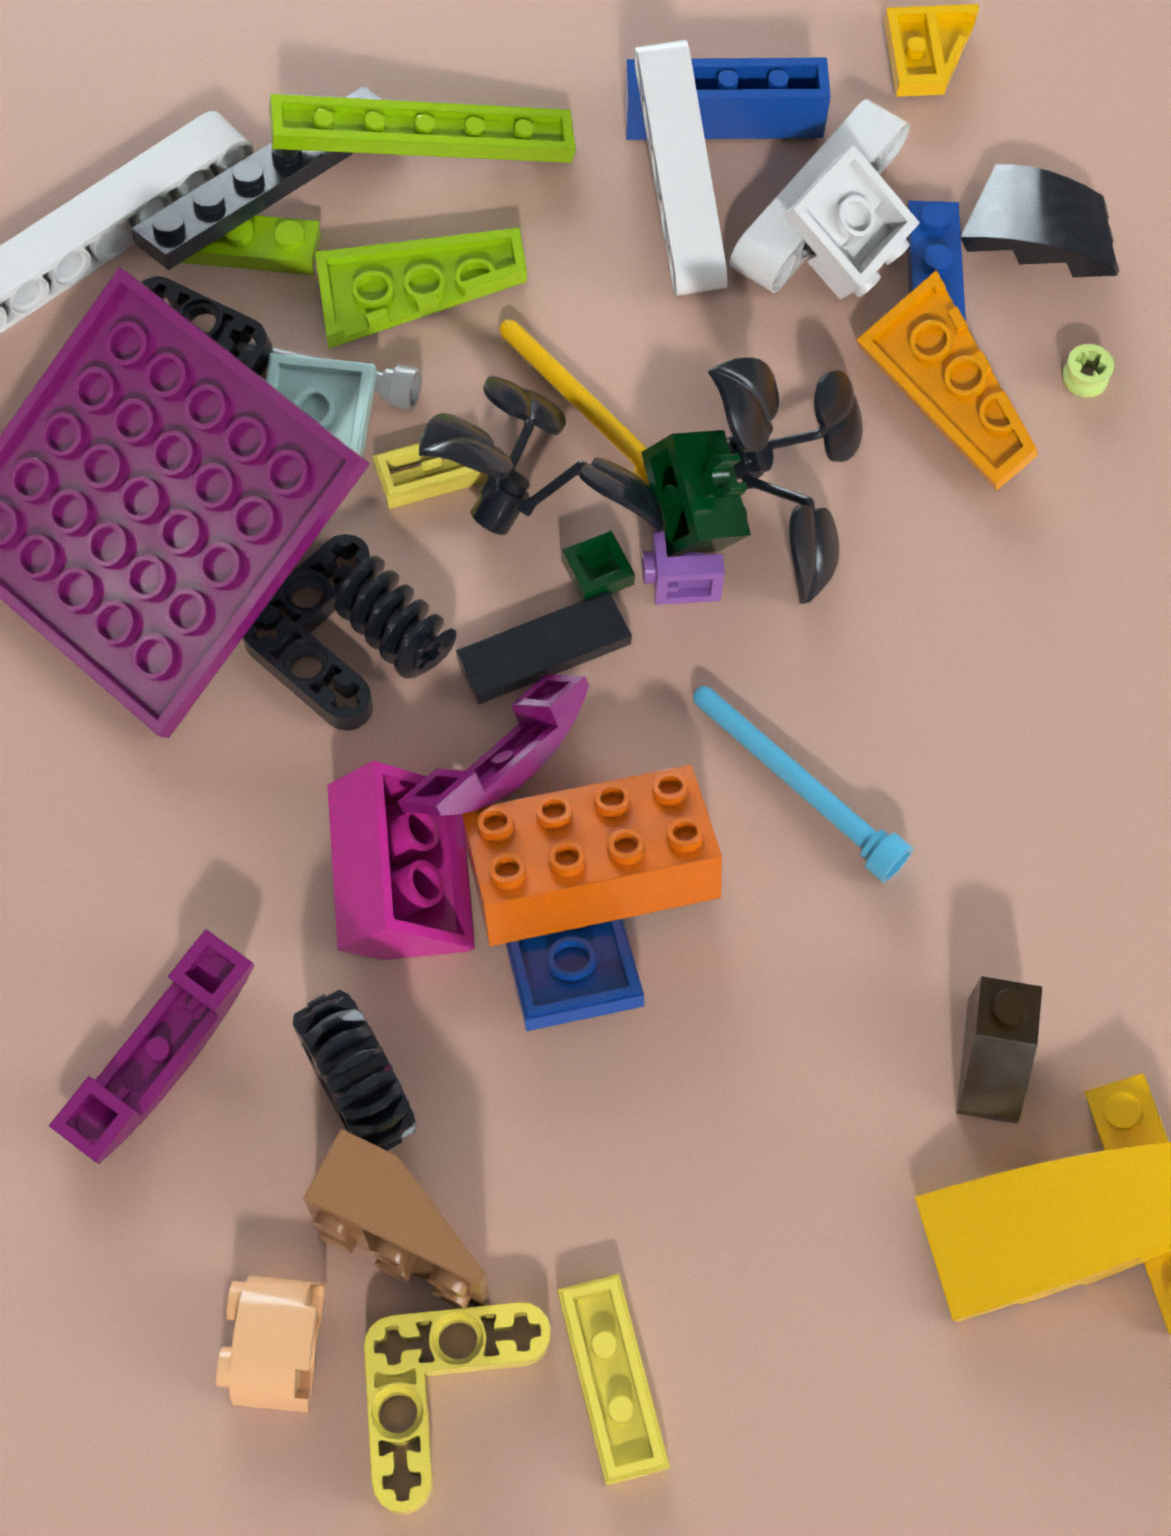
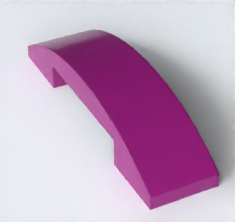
M551 674L543 676L511 704L519 722L514 729L465 771L436 768L397 801L401 810L438 816L458 815L486 807L519 788L547 762L566 737L588 691L589 684L586 677Z
M205 929L167 976L173 982L96 1080L88 1076L49 1124V1127L94 1162L100 1164L157 1107L199 1055L244 987L255 966L253 962Z

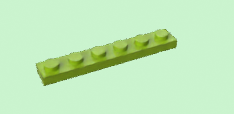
M270 94L269 116L272 149L572 163L576 152L571 110Z

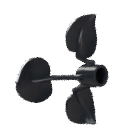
M752 357L734 358L713 367L708 371V374L721 395L726 418L733 435L726 437L729 451L731 454H739L740 461L734 464L736 478L746 482L747 489H758L799 504L794 507L791 513L789 536L799 593V604H806L811 602L828 584L838 565L839 538L833 516L827 508L815 509V503L811 497L760 480L759 477L772 468L774 460L773 449L814 441L822 437L824 439L826 455L830 461L844 462L852 458L857 452L862 439L863 423L859 403L854 395L853 385L849 377L840 370L828 371L820 377L814 395V409L820 427L815 430L769 440V436L773 432L771 420L774 419L779 408V393L774 374L770 367L760 359Z
M490 376L486 379L483 390L486 397L496 407L515 418L523 420L522 431L510 457L502 449L494 446V442L487 432L453 414L440 413L429 420L423 430L419 444V456L445 458L488 475L470 513L479 525L490 532L506 535L520 512L530 516L539 503L577 475L596 492L646 520L656 528L658 533L663 527L664 523L659 502L649 485L628 469L599 457H595L591 464L582 460L576 462L529 498L527 490L530 487V483L515 469L531 436L534 425L550 434L559 435L566 425V419L560 408L551 400L537 392L521 388L507 379Z

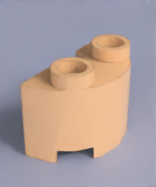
M249 1275L246 1282L232 1281L226 1311L227 1320L235 1321L232 1347L222 1346L216 1370L217 1387L229 1388L230 1400L233 1406L309 1413L316 1369V1345L319 1330L322 1326L328 1282Z

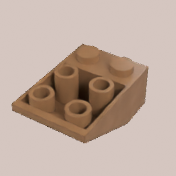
M340 1129L303 1197L313 1218L312 1224L321 1230L318 1237L329 1245L349 1254H352L355 1246L370 1252L377 1258L374 1265L397 1279L408 1282L411 1275L414 1274L428 1281L434 1286L431 1293L435 1297L456 1308L466 1309L469 1302L477 1306H485L489 1299L486 1273L401 1159L366 1140Z

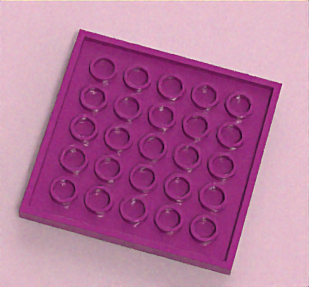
M119 267L0 434V599L156 735L169 738L370 463L142 282Z

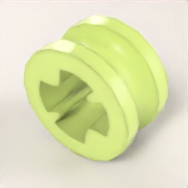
M1082 344L1075 347L1069 353L1062 372L1063 384L1068 391L1076 396L1089 398L1100 395L1107 388L1109 379L1112 376L1115 367L1113 357L1107 350L1098 345ZM1085 365L1095 369L1092 376L1081 372Z

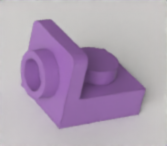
M664 530L659 533L653 531L651 551H642V576L644 584H653L655 605L721 601L725 575L723 554L706 555L702 552H687L680 556L667 557Z

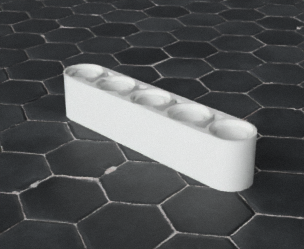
M686 40L635 47L636 77L675 296L727 288L726 260L688 43Z
M863 100L742 235L732 252L729 262L730 267L772 293L778 292L813 252L811 247L783 215L834 160L853 144L880 175L904 145L910 130V124L870 100Z

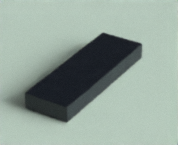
M608 590L457 649L456 658L479 705L535 683L546 674L555 675L631 644L632 634Z

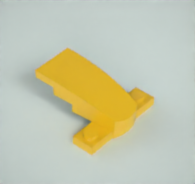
M1144 1073L1084 1091L1104 1151L1012 1169L915 1196L953 1321L960 1322L1017 1303L1023 1305L1080 1284L1086 1286L1144 1263L1166 1328L1171 1336V1142H1169Z

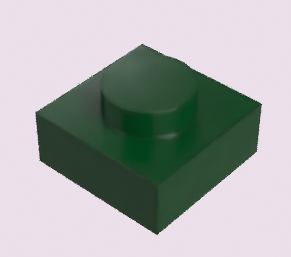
M612 530L562 549L561 561L582 601L608 590L612 594L634 585L635 573Z

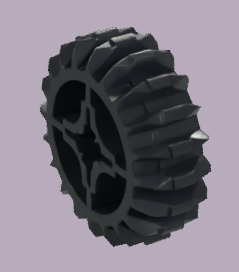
M340 989L327 996L323 994L306 1003V1007L294 1014L293 1027L317 1078L322 1084L346 1131L386 1151L401 1144L402 1139L415 1132L416 1120L402 1089V1085L393 1071V1067L376 1039L372 1028L365 1020L362 1011L358 1009L350 995Z

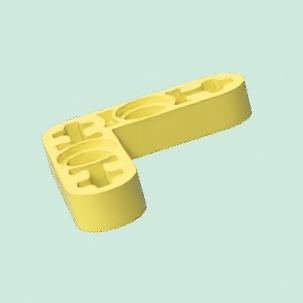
M517 1302L468 1307L466 1309L458 1308L390 1315L379 1319L370 1327L365 1336L364 1361L371 1480L374 1495L384 1508L395 1514L406 1515L419 1510L425 1505L432 1493L433 1472L426 1376L522 1367L536 1363L545 1355L550 1346L551 1327L548 1318L540 1308L531 1303ZM520 1317L527 1318L529 1328L540 1329L541 1336L530 1340V1350L517 1351V1345L514 1340L495 1341L499 1355L485 1356L487 1335L483 1320L495 1319L494 1333L514 1330V1319ZM455 1323H464L470 1326L477 1336V1343L473 1352L461 1359L448 1357L443 1353L439 1345L440 1336L444 1329ZM431 1325L429 1345L434 1358L433 1362L421 1363L423 1357L422 1349L403 1351L400 1357L401 1363L395 1365L389 1364L386 1354L376 1353L377 1345L387 1343V1332L399 1331L402 1341L405 1342L422 1341L418 1328ZM396 1395L412 1399L417 1408V1417L414 1424L407 1431L401 1433L386 1430L380 1421V1409L384 1402ZM420 1439V1452L406 1450L408 1469L413 1475H421V1485L410 1488L409 1500L398 1501L394 1490L384 1488L385 1479L392 1478L396 1474L395 1454L390 1452L381 1456L380 1446L382 1443L403 1446Z

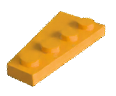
M937 270L857 339L859 348L996 490L1001 488L1038 456L1037 447L1006 392L1002 390L994 376L988 360L972 337L966 321L958 307L954 305Z

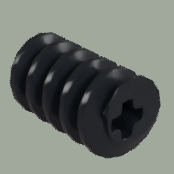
M379 556L369 557L352 570L342 583L336 595V612L340 617L350 621L351 628L354 631L364 635L369 646L379 649L380 656L386 662L394 664L395 671L401 677L408 679L423 675L447 657L457 638L456 630L451 628L439 634L444 625V619L437 613L425 618L429 610V604L423 599L415 600L411 603L414 597V589L407 584L397 587L399 575L393 570L383 572L385 561Z

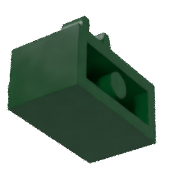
M724 430L673 433L641 452L650 488L657 497L664 524L661 531L664 530L667 557L680 556L687 552L707 553L720 551L751 535L746 508L741 497L747 490L746 482H737L734 464L740 461L739 454L730 453Z

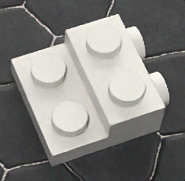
M854 144L844 150L783 215L815 252L807 260L809 265L840 300L852 293L857 297L867 293L881 278L877 270L884 263L889 265L908 249L910 243L906 238L920 223Z

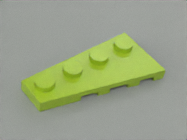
M520 228L315 252L328 349L527 282V267Z

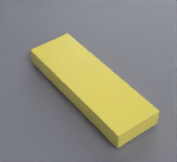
M619 1274L557 1289L605 1487L668 1470L670 1466Z

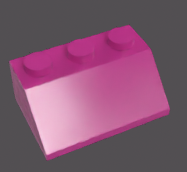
M371 761L327 785L338 951L389 960L462 953L475 949L462 814L438 816L404 812L397 802L427 776L377 761Z

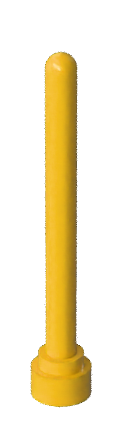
M513 319L504 320L499 328L501 336L635 465L634 473L649 485L641 454L647 447L520 324Z

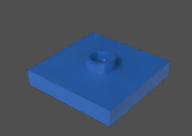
M623 919L505 943L526 1032L645 1006L643 989Z

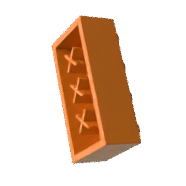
M692 764L488 805L462 814L467 854L489 947L721 898L722 854Z

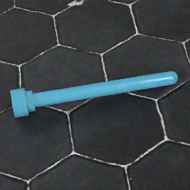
M700 686L694 691L693 701L703 712L862 849L860 856L866 860L865 868L877 879L885 883L901 869L914 850L909 843L896 832L889 835L883 829L878 832L874 830L710 687Z

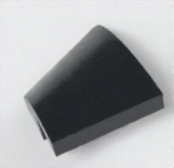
M995 164L960 236L967 252L1013 250L1019 265L1066 263L1073 278L1117 276L1119 272V265L1113 248V234L1108 222L1107 203L1103 195L1080 182L1049 170L1024 165Z

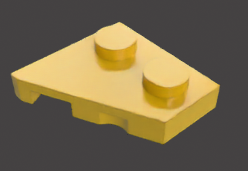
M978 4L886 8L884 28L896 97L945 94L976 24L979 13Z

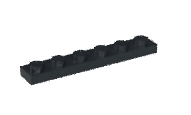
M364 86L344 97L383 100ZM272 143L134 226L132 228L134 242L167 270H170L354 153L272 149Z

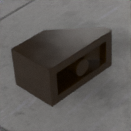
M981 976L967 1003L956 1113L1018 1123L1038 1044L1043 986Z

